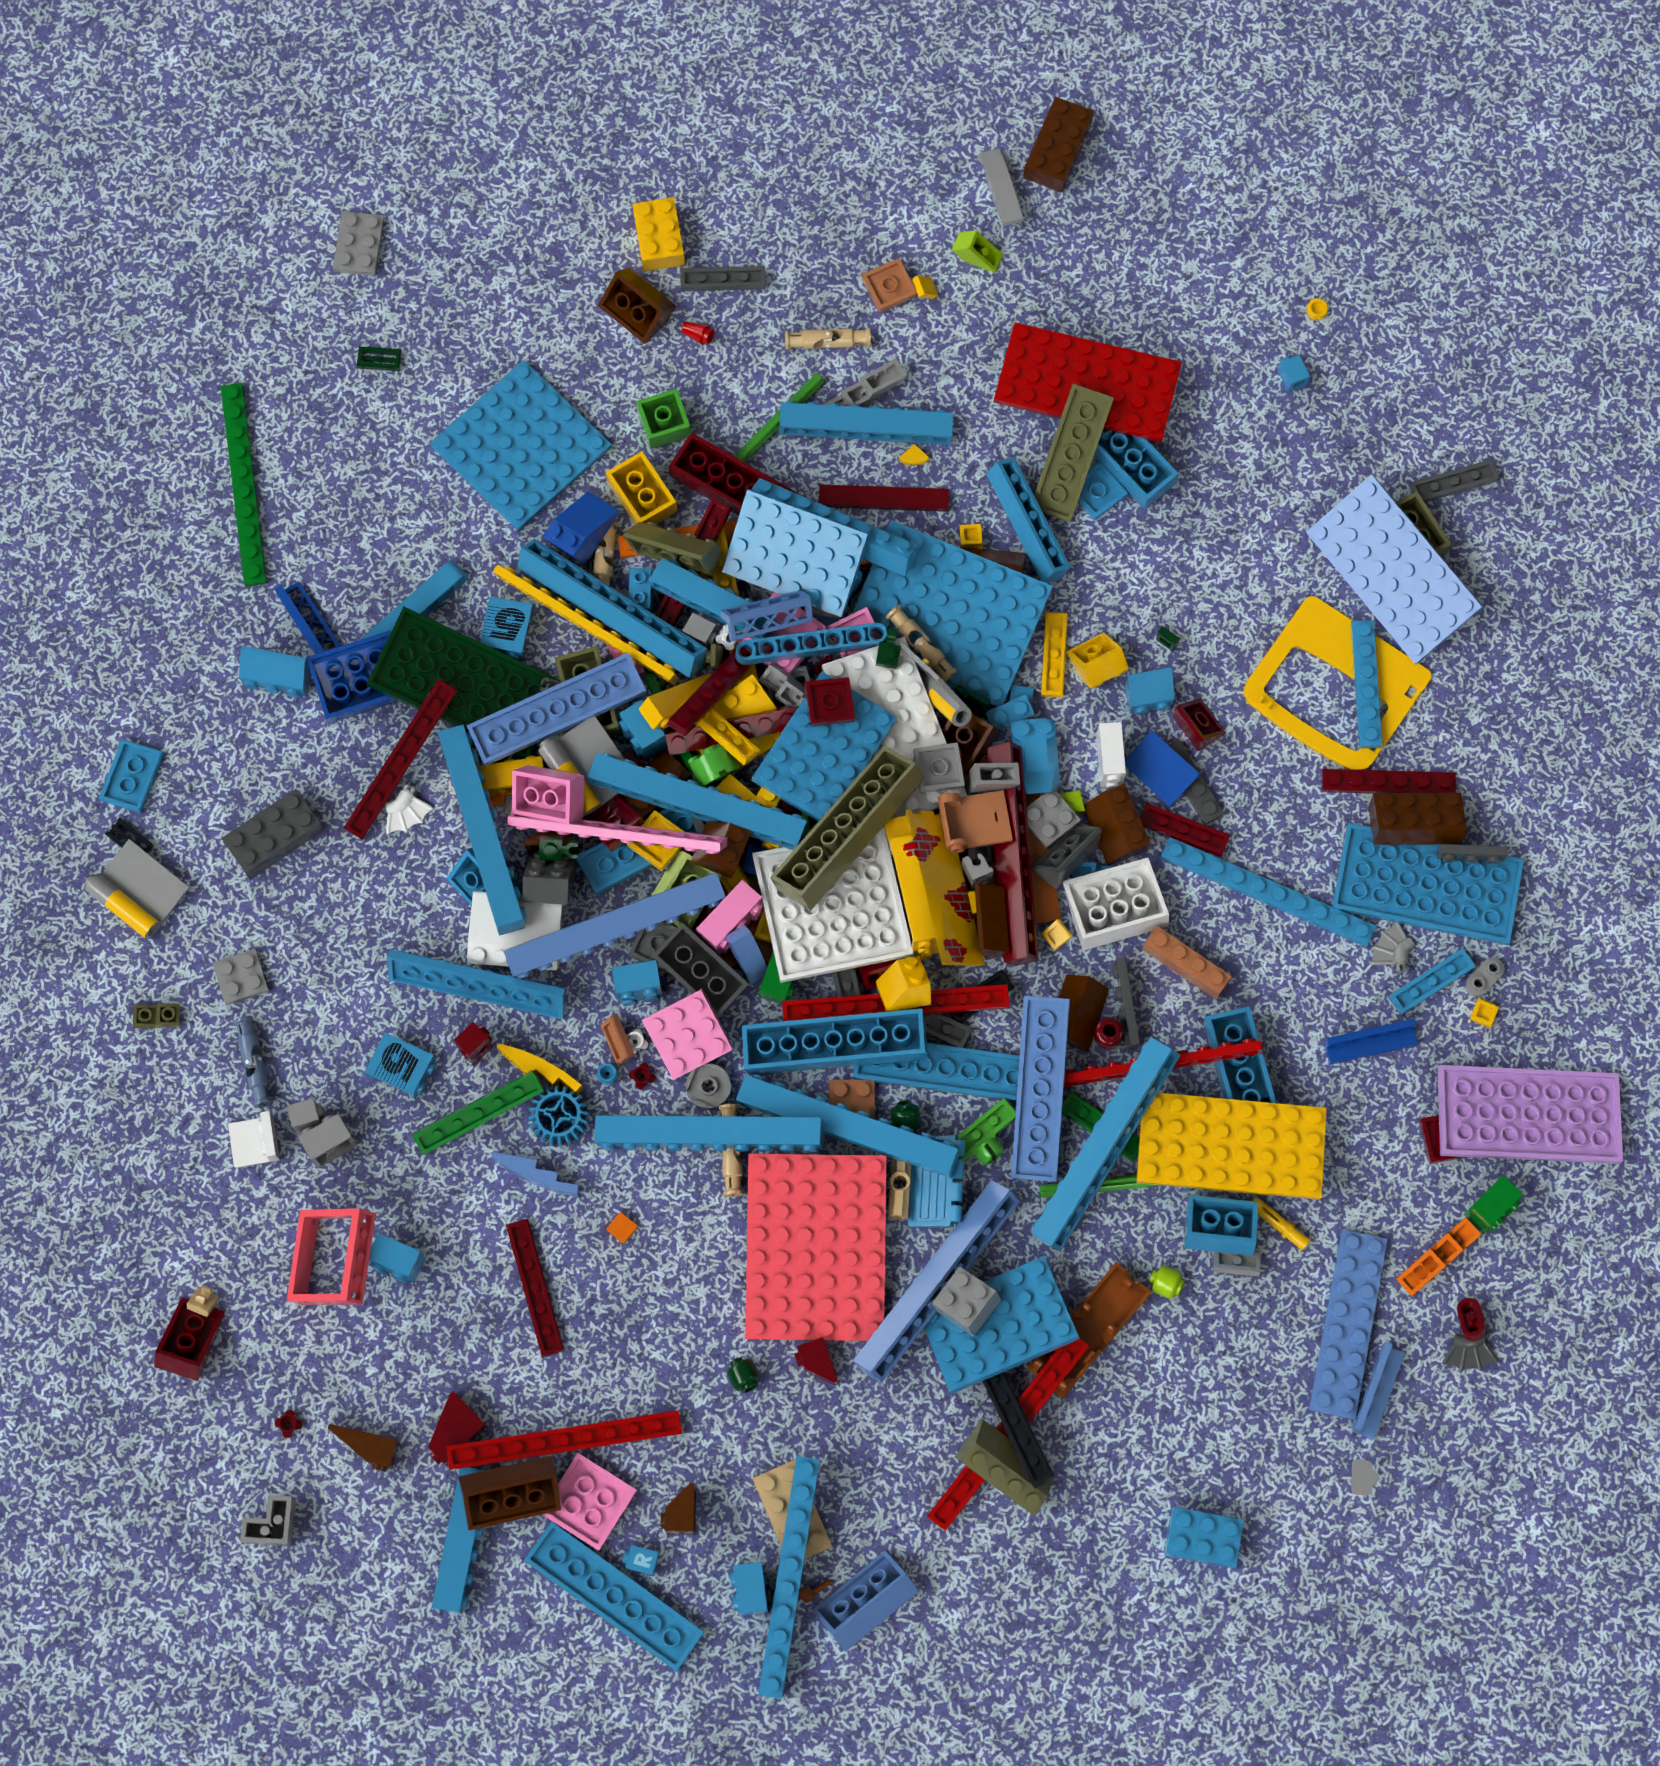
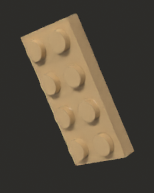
M796 1460L753 1478L781 1548ZM814 1504L805 1559L832 1548Z

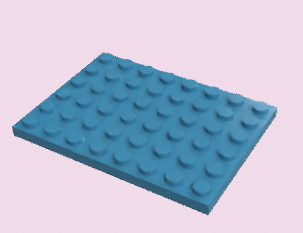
M891 520L886 532L917 544L915 561L906 576L873 563L853 613L867 607L874 623L883 624L887 632L889 627L897 629L896 639L902 637L898 633V628L891 620H887L885 617L891 610L901 605V610L909 619H913L931 641L929 644L940 649L945 655V660L958 670L945 682L949 687L955 688L957 685H961L968 693L974 690L990 699V704L997 707L1003 705L1053 586ZM920 632L912 633L910 636L911 643L914 645L916 640L923 637ZM908 644L909 649H910L914 654H916L921 660H923V657H922V655H921V652H920V653L915 652L914 649H912V648L910 647V645ZM916 664L919 674L922 675L924 671Z

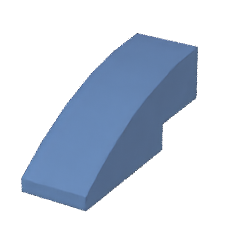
M743 925L725 937L746 980L751 986L765 976L767 966L752 933Z

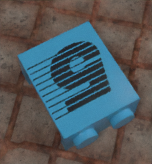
M489 597L480 643L516 660L524 659L523 649L529 621L533 619L534 615L533 604Z
M385 1032L364 1073L368 1078L385 1082L408 1093L411 1098L416 1099L418 1095L423 1094L427 1084L425 1080L428 1074H433L437 1063H435L436 1059L433 1054Z

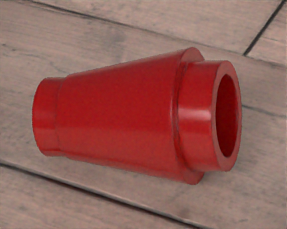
M687 321L682 325L681 333L701 345H709L714 338V329L710 325Z

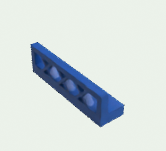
M300 581L286 589L282 585L274 589L314 654L324 652L323 646L325 641L334 643L336 647L341 646ZM299 589L302 593L300 602L292 601L289 594ZM302 607L313 610L311 619L302 617ZM313 624L324 627L322 637L313 634Z
M1406 1020L1327 1038L1324 1042V1047L1329 1065L1417 1046L1418 1042L1414 1028L1417 1026L1416 1020Z

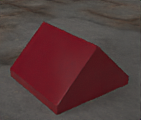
M1201 698L1179 704L1175 707L1173 718L1197 751L1202 750L1226 734Z

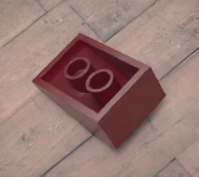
M181 1297L155 1351L154 1367L198 1381L209 1358L225 1311L213 1308L209 1316L205 1317L187 1309L189 1299Z

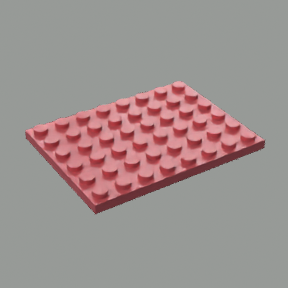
M748 1154L745 1339L816 1340L823 1337L824 1340L868 1341L884 1321L886 1156Z

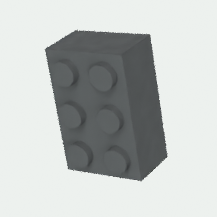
M539 851L531 852L523 875V902L568 905L575 882V858L572 859L562 855V861L539 860Z

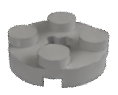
M704 1064L692 1070L686 1081L688 1098L698 1108L705 1110L718 1109L719 1106L726 1103L731 1094V1082L726 1071L715 1064ZM709 1081L713 1082L712 1086L715 1089L705 1092V1088L702 1087L703 1084H708Z

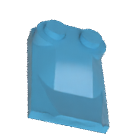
M1047 718L1025 719L1011 723L1012 743L1021 746L1025 793L1053 792L1057 786H1060L1055 720Z

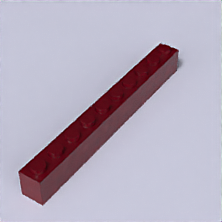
M1007 742L987 747L988 755L986 761L987 763H1018L1020 785L1004 789L1013 841L993 845L998 881L996 886L1004 887L1009 952L1003 954L1002 957L1005 963L1018 966L1039 960L1021 746Z

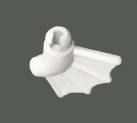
M404 785L403 790L399 792L395 800L385 803L388 813L387 834L394 831L408 832V829L414 824H422L425 815L433 810V806L413 795L415 792L413 786Z

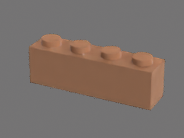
M1159 926L1155 927L1143 945V951L1215 1000L1221 995L1232 977Z

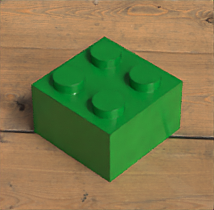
M1503 1175L1463 1215L1483 1234L1488 1229L1493 1232L1505 1220L1502 1215L1505 1214L1508 1217L1521 1204L1519 1199L1523 1194Z

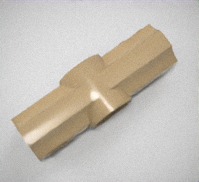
M892 1158L888 1218L903 1220L908 1219L912 1165ZM897 1180H904L907 1184L903 1188H897L894 1186V1183Z

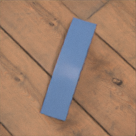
M492 1152L491 1157L493 1160L512 1174L547 1190L579 1198V1185L559 1182L560 1176L558 1172L538 1169L539 1162L537 1159Z

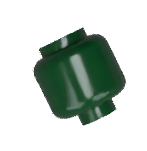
M902 1100L891 1109L892 1126L900 1128L903 1125L913 1129L914 1134L917 1132L916 1130L921 1126L919 1107L916 1104L911 1103L909 1100Z
M738 1357L730 1362L731 1367L727 1370L726 1374L736 1391L748 1393L759 1386L758 1382L761 1375L752 1359Z

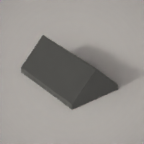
M1077 825L1055 842L1031 866V870L1057 889L1099 847L1102 833L1101 828Z

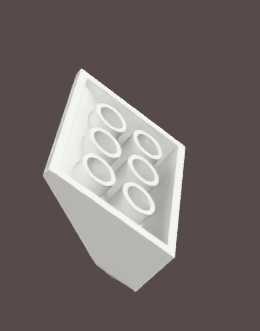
M1149 858L1063 881L1069 908L1083 951L1151 932L1156 926L1160 928L1169 927V912Z
M473 891L467 963L509 967L503 950L562 929L563 904L523 902V895H520L521 900H517L519 907L524 906L527 919L523 920L525 928L499 936L486 892ZM560 959L551 962L553 967L545 970L557 971Z

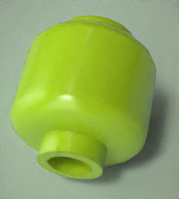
M1163 1265L1158 1271L1153 1270L1149 1283L1153 1284L1152 1290L1155 1294L1173 1299L1181 1294L1185 1279L1182 1278L1183 1275L1180 1271Z

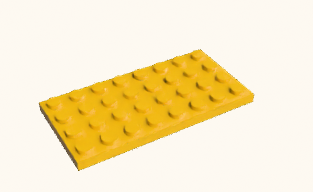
M1157 1093L1140 1121L1136 1183L1321 1200L1327 1108Z

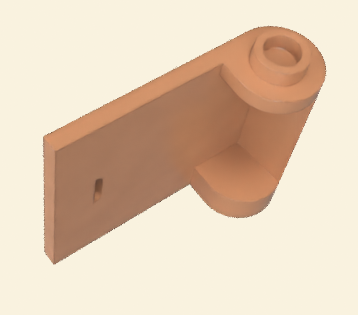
M1004 790L960 797L958 793H945L937 798L946 849L951 851V853H961L969 848L1013 841Z

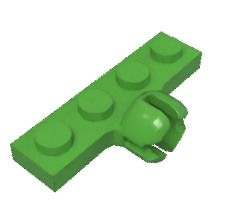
M1004 1098L957 1136L958 1140H965V1157H959L958 1160L965 1162L968 1158L975 1156L983 1165H989L994 1161L988 1150L997 1159L1003 1153V1146L996 1136L1015 1120L1016 1111Z

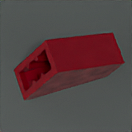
M454 1391L449 1394L428 1446L432 1451L429 1454L430 1457L438 1465L441 1462L446 1466L448 1465L446 1446L470 1443L487 1427Z

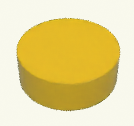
M1320 298L1309 301L1306 308L1308 317L1316 321L1324 319L1328 312L1327 303Z

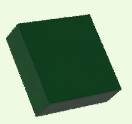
M1162 626L1157 633L1156 640L1169 650L1174 651L1179 644L1180 638Z

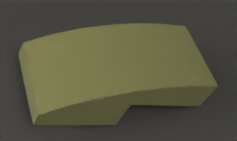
M711 644L706 651L705 663H708V668L716 670L724 662V647Z
M157 1003V1005L134 1004L133 1028L179 1027L180 1004Z

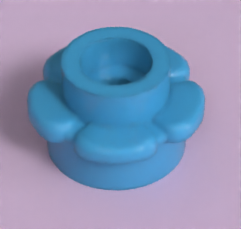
M606 1063L598 1067L596 1077L599 1082L611 1085L614 1080L618 1079L619 1072L614 1064Z

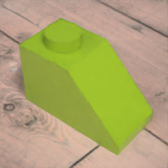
M977 230L959 232L952 251L964 262L991 272H996L1003 256Z

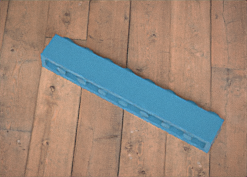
M796 401L781 402L779 435L950 445L953 437V413H949L946 410L932 412L925 409L905 410L901 407L884 409L881 406L867 408L861 405L841 406L837 403L819 405L817 402L802 404Z
M761 478L758 479L752 488L754 491L870 533L862 557L867 561L903 576H906L915 561L917 544Z

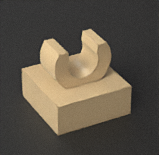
M207 1286L198 1287L187 1302V1309L208 1317L217 1304L219 1296L213 1294L212 1289Z

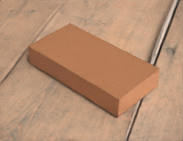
M618 1014L610 1016L601 1024V1028L616 1064L621 1065L633 1057L634 1052Z

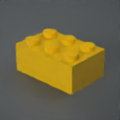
M674 197L633 203L643 272L685 265Z
M643 451L605 472L608 485L634 524L638 522L658 524L678 512L675 499Z

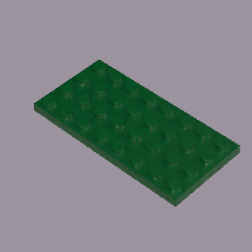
M403 606L366 686L419 710L440 678L458 691L439 720L454 727L464 725L465 732H468L467 725L542 692L541 687H546L541 685L544 677L557 681L560 680ZM535 744L513 755L525 759L530 756Z

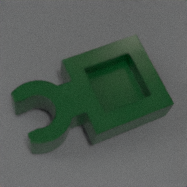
M957 685L953 691L958 693L956 695L973 714L982 719L991 700L974 690L968 693L963 686Z
M540 836L539 860L562 861V855L572 859L578 858V852L570 850V847H578V840L572 839L567 843H563V836Z

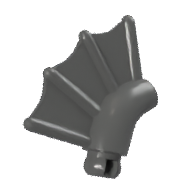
M1486 1330L1485 1336L1478 1341H1469L1463 1335L1455 1333L1452 1341L1453 1345L1443 1359L1442 1364H1452L1462 1372L1467 1368H1475L1481 1371L1487 1364L1497 1363L1498 1359L1485 1340L1490 1336V1332Z

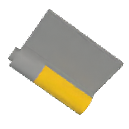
M903 644L901 648L924 671L920 677L931 704L955 726L962 727L968 724L972 717L971 710L927 666L930 662L926 658L921 660Z
M595 716L586 719L560 738L552 740L549 737L539 744L541 748L538 752L550 769L584 775L583 817L619 794L591 785L587 777L596 753L602 755L609 753L618 760H625Z
M128 839L102 874H92L85 881V890L144 939H149L153 936L190 888L131 839Z

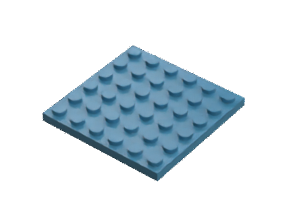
M524 360L429 443L518 532L612 448V444Z

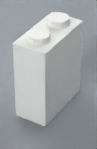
M1121 722L1099 723L1096 742L1100 787H1106L1109 790L1122 785L1126 775Z

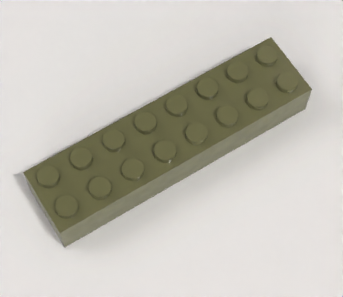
M884 746L770 877L777 890L811 911L925 779L917 763Z

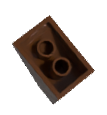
M973 713L971 720L965 726L957 727L948 720L942 730L947 744L958 742L963 776L969 774V770L975 763H979L987 753V747H991L1000 732V729Z

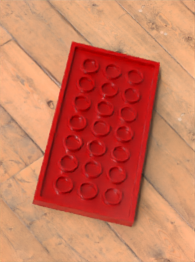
M1014 322L993 402L1061 418L1072 384H1076L1114 397L1104 429L1162 443L1182 362Z

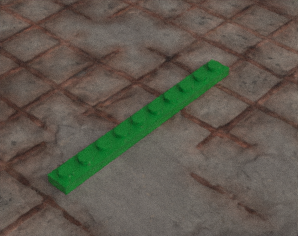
M242 383L221 386L244 585L248 587L267 584Z

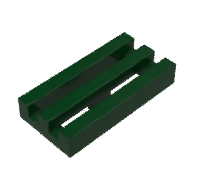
M359 346L357 369L400 372L402 350ZM363 353L395 355L396 358H388L383 356H363Z

